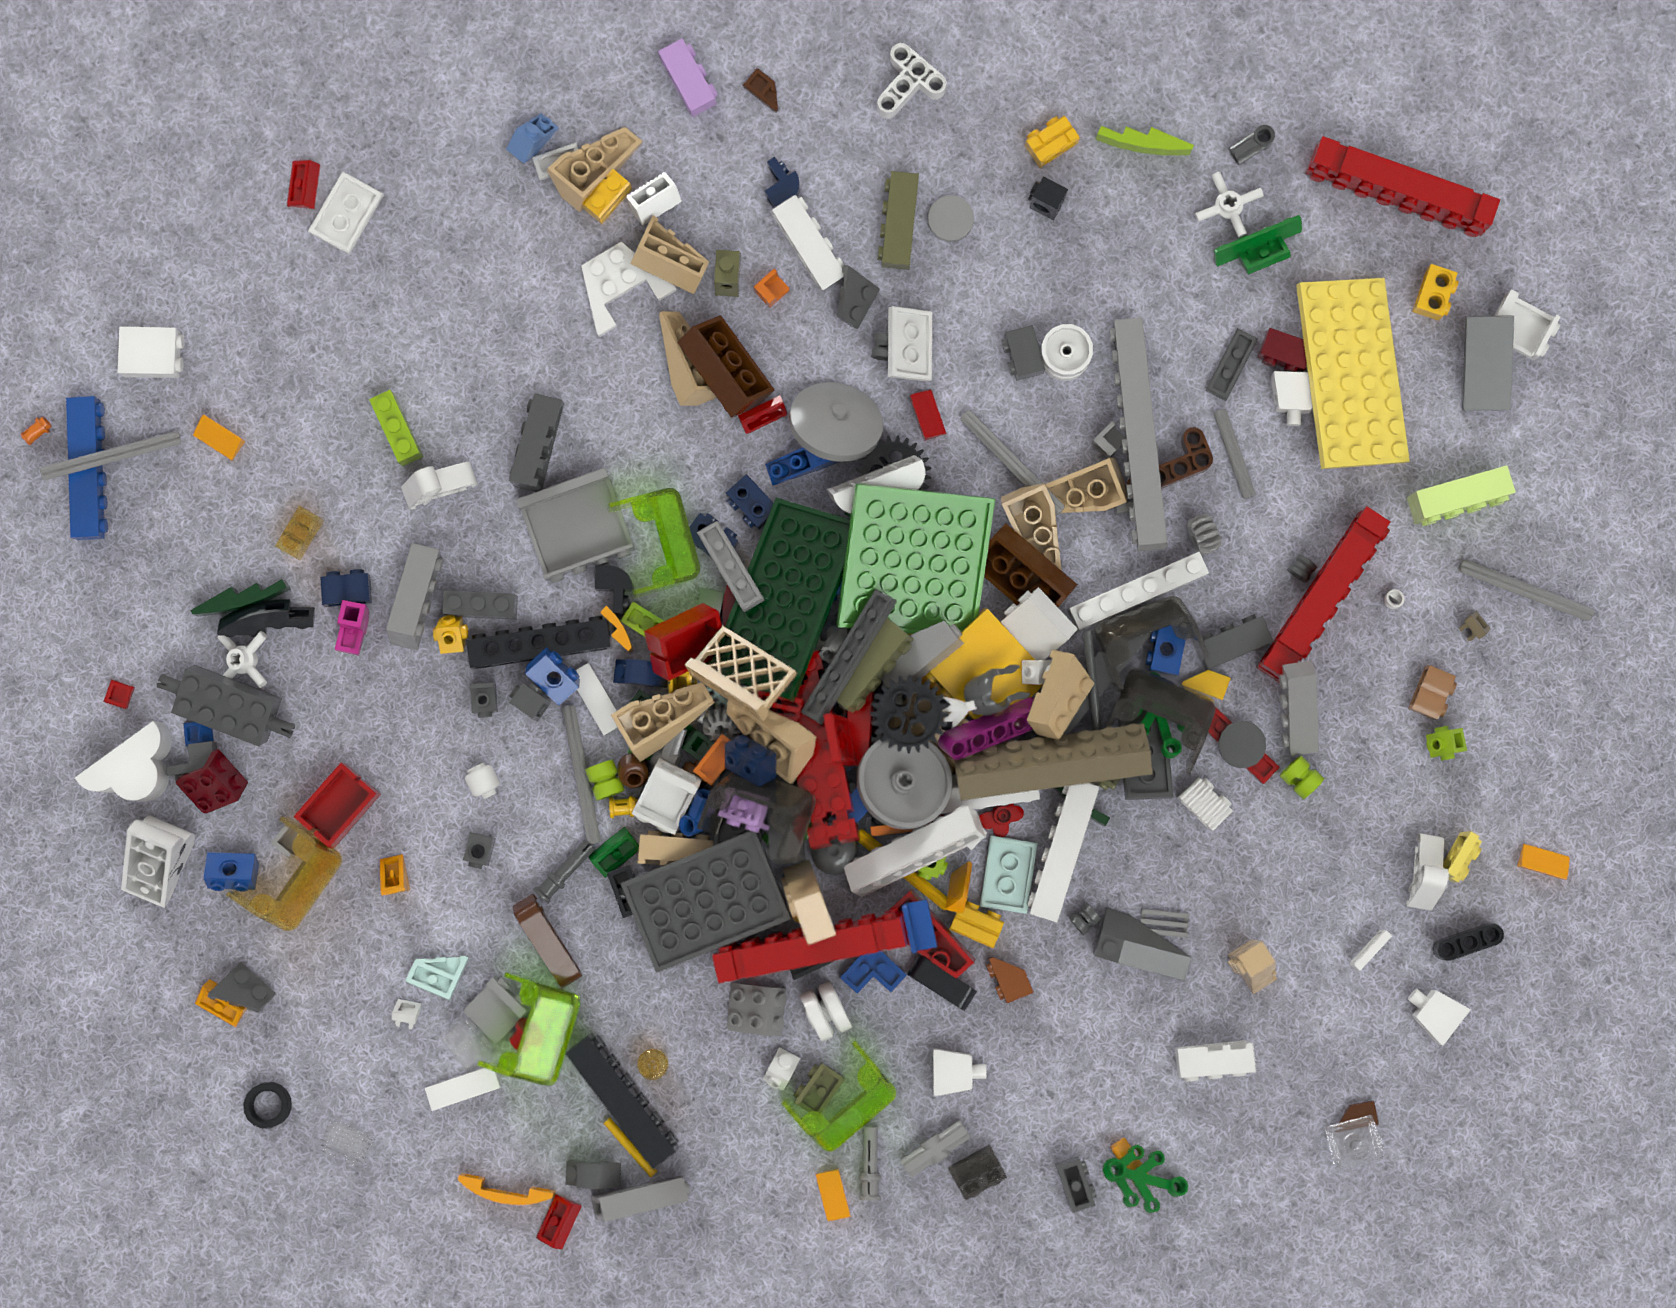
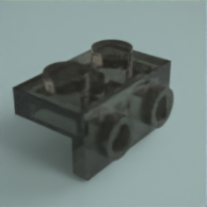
M990 1144L947 1167L965 1200L978 1196L982 1191L1000 1184L1002 1180L1007 1178Z

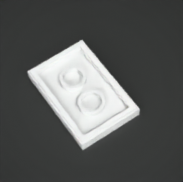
M342 172L308 232L350 255L384 194Z
M896 306L888 308V377L924 382L932 381V311Z

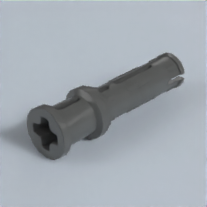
M585 839L555 872H549L546 880L539 887L533 888L546 903L549 904L551 902L550 898L559 889L565 887L564 882L595 851L591 845L586 849L589 843Z

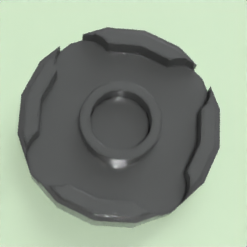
M1236 721L1226 726L1220 734L1218 740L1220 755L1225 762L1233 767L1249 768L1257 764L1264 756L1266 738L1262 730L1255 724L1247 721Z

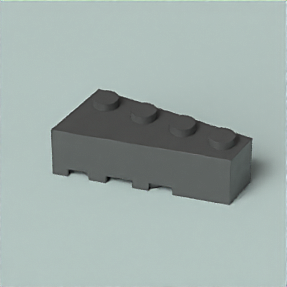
M534 393L533 399H529L527 405V412L529 414L527 420L522 425V437L520 444L516 448L515 460L509 477V481L514 487L533 492L543 489L564 407V402L561 399Z

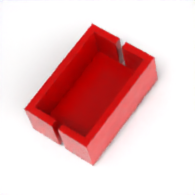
M701 603L645 630L644 634L648 650L652 652L649 655L653 672L668 681L688 672L685 664L690 658L695 660L722 627L719 611ZM713 655L707 656L703 663L711 661Z
M341 762L293 817L309 831H315L313 835L328 848H335L381 794L366 780H361L362 777L350 766Z

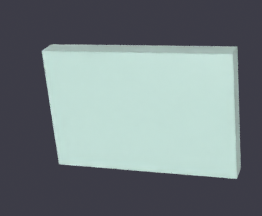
M990 836L979 906L1027 914L1038 843Z

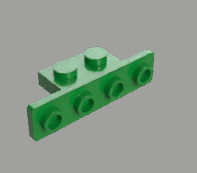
M1300 215L1287 218L1280 223L1265 227L1253 234L1245 235L1231 243L1221 245L1219 248L1214 249L1216 266L1239 259L1249 275L1290 258L1291 252L1284 239L1302 232V218Z

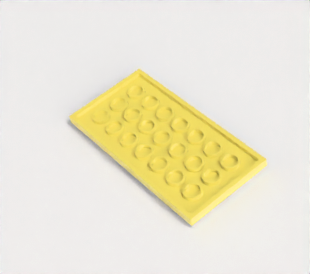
M1385 279L1317 281L1296 284L1321 469L1409 462Z

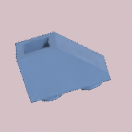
M539 114L515 130L506 150L524 164L538 154L559 127L548 117Z

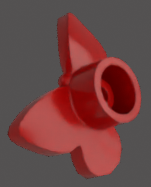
M1014 803L1005 806L998 805L993 808V811L979 815V819L983 828L993 829L996 837L1003 838L1009 832V824L1023 818L1024 810L1019 806H1014Z

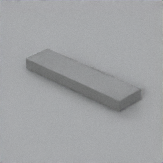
M716 521L698 531V536L743 612L765 601L719 522Z

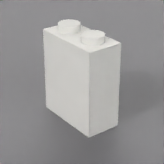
M119 327L118 374L123 377L179 378V373L184 368L183 358H180V349H183L185 344L184 335H181L177 328Z
M1039 587L1032 593L1029 591L1024 593L1018 599L1019 605L1016 606L1013 603L1004 611L1006 617L1000 622L1035 660H1045L1052 650H1057L1077 630L1076 626Z

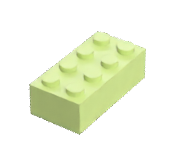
M1506 465L1416 491L1407 497L1414 524L1422 523L1424 527L1436 523L1443 516L1445 520H1449L1463 514L1464 510H1467V514L1487 507V504L1490 507L1504 504V502L1510 500L1509 496L1516 492L1508 466Z

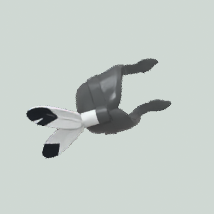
M1019 665L990 669L984 674L972 678L964 688L965 702L943 697L940 702H946L948 706L942 710L951 713L944 719L947 722V726H941L942 730L947 731L954 728L966 716L968 711L977 715H992L1007 709L1010 703L1016 699L1021 700L1029 697L1030 693L1021 691L1009 695L998 704L990 699L994 677L1011 674L1020 668Z

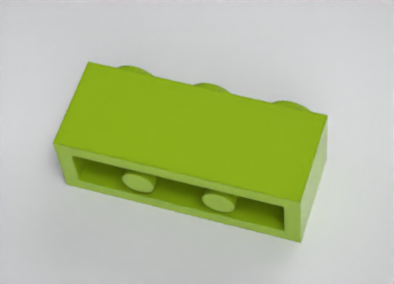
M388 390L370 398L369 401L398 463L403 467L424 457L395 394Z

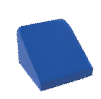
M196 722L183 723L185 747L188 744L214 742L212 728Z

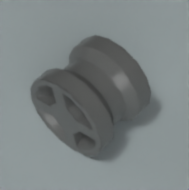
M1298 554L1295 558L1296 562L1290 565L1287 571L1301 582L1307 583L1310 573L1314 572L1318 567L1307 557Z

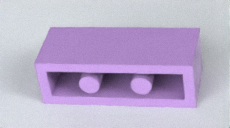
M682 38L658 51L662 64L692 117L717 105L715 97L718 94L712 83L707 84L704 78L707 74L702 64H696L693 58L696 54L690 43L686 45Z

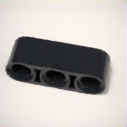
M1483 924L1436 941L1433 946V953L1440 960H1455L1500 944L1504 939V931L1499 925ZM1489 928L1495 931V938L1492 941H1489L1486 937V931ZM1468 935L1473 939V945L1469 949L1463 944L1464 938ZM1445 943L1451 949L1447 956H1443L1441 953V947Z
M920 954L907 972L908 976L963 1011H966L977 993L975 989L958 978L956 979Z

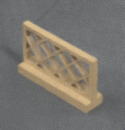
M724 626L720 628L695 660L690 658L685 664L692 677L762 722L769 715L767 710L797 675L795 670ZM725 635L731 638L732 645L719 647V642ZM749 649L750 656L737 659V650ZM733 651L734 660L721 662L720 653ZM716 654L717 663L710 665L703 663L707 656ZM765 659L768 662V668L755 670L754 661ZM751 662L752 671L739 673V664ZM734 666V675H722V668ZM784 671L787 673L783 680L773 681V672ZM769 673L770 682L757 685L756 676ZM752 677L753 686L745 688L740 686V679ZM771 689V694L765 701L758 698V691Z

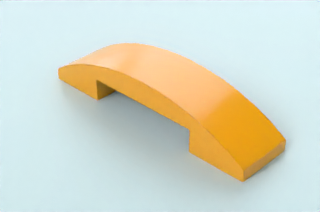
M461 1173L458 1176V1181L473 1193L485 1199L503 1204H535L553 1198L556 1192L555 1190L532 1186L529 1189V1194L524 1195L483 1187L485 1177Z

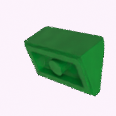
M624 826L595 849L589 856V859L606 878L608 872L616 870L639 851V844Z

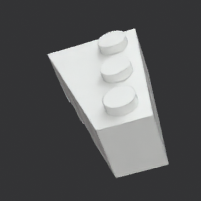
M1247 1040L1175 1048L1178 1077L1184 1078L1185 1082L1197 1081L1200 1076H1208V1079L1223 1078V1075L1232 1074L1233 1077L1256 1072L1253 1043Z

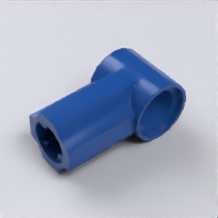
M703 788L698 789L687 815L680 818L679 828L685 836H692L707 831L710 828L711 821L709 816L716 802V795L712 791Z

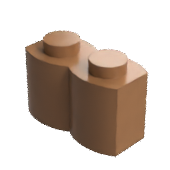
M1431 665L1425 666L1408 709L1432 720H1438L1439 717H1443L1448 708V704H1445L1448 695L1454 693L1457 683L1454 682L1456 676Z

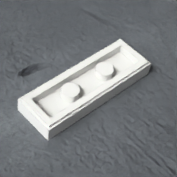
M587 663L576 670L580 676V684L577 691L605 736L618 728L611 717V714L617 710L591 665Z
M491 1065L426 1087L425 1091L431 1110L434 1111L499 1089L501 1085L495 1067Z

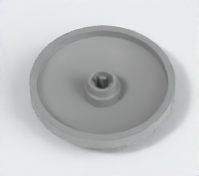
M824 382L805 388L795 397L789 413V425L795 439L810 453L823 459L845 462L860 459L876 448L883 431V418L875 402L862 391L842 383Z
M889 739L884 742L878 740L866 751L857 771V788L864 806L878 821L893 828L914 829L930 823L945 809L951 796L952 775L944 755L929 741L928 749L922 744L920 745V752H917L915 747H911L910 753H907V749L904 746L898 752L897 744L889 748Z

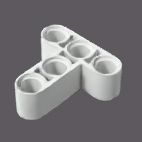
M898 43L892 47L890 62L900 74L880 95L877 103L878 114L886 119L893 118L918 89L929 98L935 100L943 97L946 90L945 77L908 45ZM903 53L907 58L900 61L895 58V55ZM921 68L924 73L918 76L913 74L912 70ZM932 83H939L942 88L936 91L932 90L930 85ZM899 85H906L909 90L902 93L897 90V87ZM884 102H891L894 107L890 110H885L881 105Z
M463 462L437 470L433 466L422 468L414 472L401 486L409 510L416 509L415 506L420 504L427 505L432 499L467 490L466 487L471 485L473 488L478 485L471 463Z
M1419 833L1417 836V841H1419L1418 847L1415 846L1413 882L1408 889L1410 898L1409 901H1406L1407 907L1431 911L1448 883L1449 871L1443 868L1444 838Z

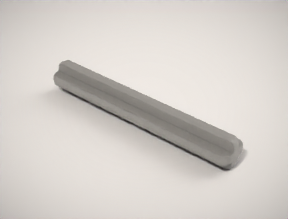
M1218 410L1214 413V417L1242 497L1244 499L1253 497L1255 490L1227 410Z

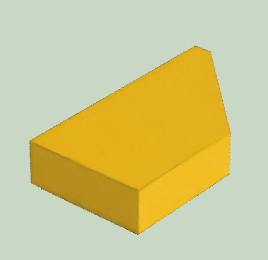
M1207 670L1183 681L1181 686L1223 700L1231 678Z

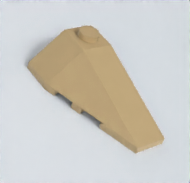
M623 127L601 137V140L590 145L588 143L582 145L581 149L562 154L547 168V172L560 196L580 212L584 208L582 203L599 183L607 178L606 175L612 169L618 171L643 141L626 127Z
M1115 457L1108 458L1045 484L1064 504L1065 508L1061 513L1106 511L1128 502L1124 478Z
M1045 483L1022 487L1002 496L1001 504L1013 529L1061 570L1055 505Z
M698 683L676 689L673 693L663 696L658 694L652 696V699L630 702L611 714V717L629 748L641 762L664 747L715 702L705 685Z
M728 700L727 715L744 735L749 734L755 742L776 753V773L789 784L793 783L813 756L816 737L799 723L767 710L769 713L768 717L762 722Z

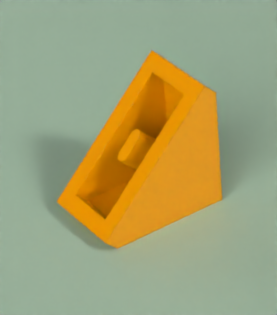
M403 854L380 859L381 895L410 891Z

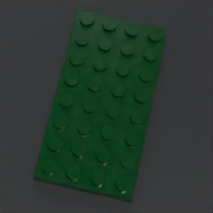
M776 497L747 569L765 601L743 612L739 603L735 600L725 627L796 671L797 675L779 696L794 702L843 578L850 519ZM725 635L719 642V647L732 645L731 638ZM747 648L737 650V659L750 656L749 649ZM733 651L720 653L721 662L734 660ZM716 654L713 655L710 664L717 663ZM765 659L754 661L755 670L768 668V662ZM751 662L739 664V673L752 671ZM734 666L722 668V675L724 676L735 674ZM784 671L773 672V681L783 680L787 673ZM769 673L756 676L757 685L769 683ZM752 677L740 679V684L747 687L753 686ZM769 688V689L760 690V691H763V692H766V693L771 694V689H770V688Z

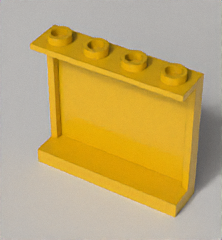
M983 608L979 612L978 617L961 632L963 635L960 638L964 644L925 675L932 684L937 682L942 687L940 693H943L944 697L965 702L964 688L968 681L984 674L990 669L1006 668L1009 665H1019L1020 668L1011 674L994 677L990 699L997 704L1016 692L1030 693L1029 697H1032L1043 686V684L1022 683V661L1035 659L987 608ZM1016 699V700L1012 701V702L1010 703V705H1011V704H1014V703H1016V702H1019V701H1021V700H1017V699ZM968 711L965 718L969 716L972 720H974L979 717H982L983 715H977L972 713L971 711Z

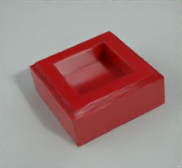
M111 680L103 702L128 709L135 687Z

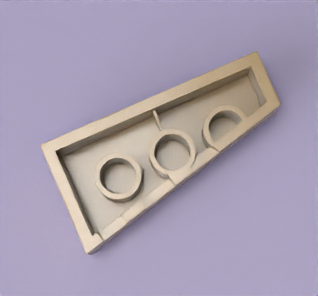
M810 860L784 868L785 877L781 878L788 905L792 916H798L808 945L836 935Z

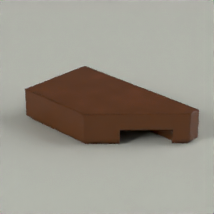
M756 68L743 84V88L777 113L778 104L775 81L759 68Z
M1371 1100L1349 1105L1339 1123L1335 1126L1334 1133L1379 1125L1375 1102Z

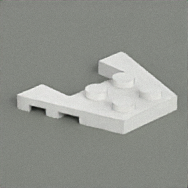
M622 242L581 265L595 328L599 337L617 327L605 305L643 282L647 281L658 301L677 291L673 284L630 264L635 253Z

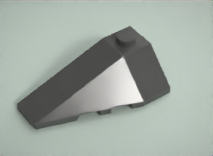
M1106 908L1093 952L1095 957L1185 980L1191 961L1189 955L1136 920L1130 914Z

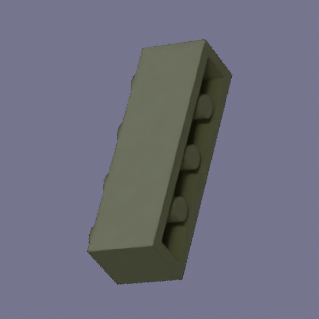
M891 171V177L886 178L884 192H889L888 201H883L882 215H887L886 224L881 223L880 238H884V246H879L878 260L882 261L883 268L909 270L919 179V174Z
M887 618L837 699V702L852 713L860 710L864 706L865 698L870 692L876 691L881 685L880 680L886 673L889 674L895 668L898 658L910 650L914 639Z

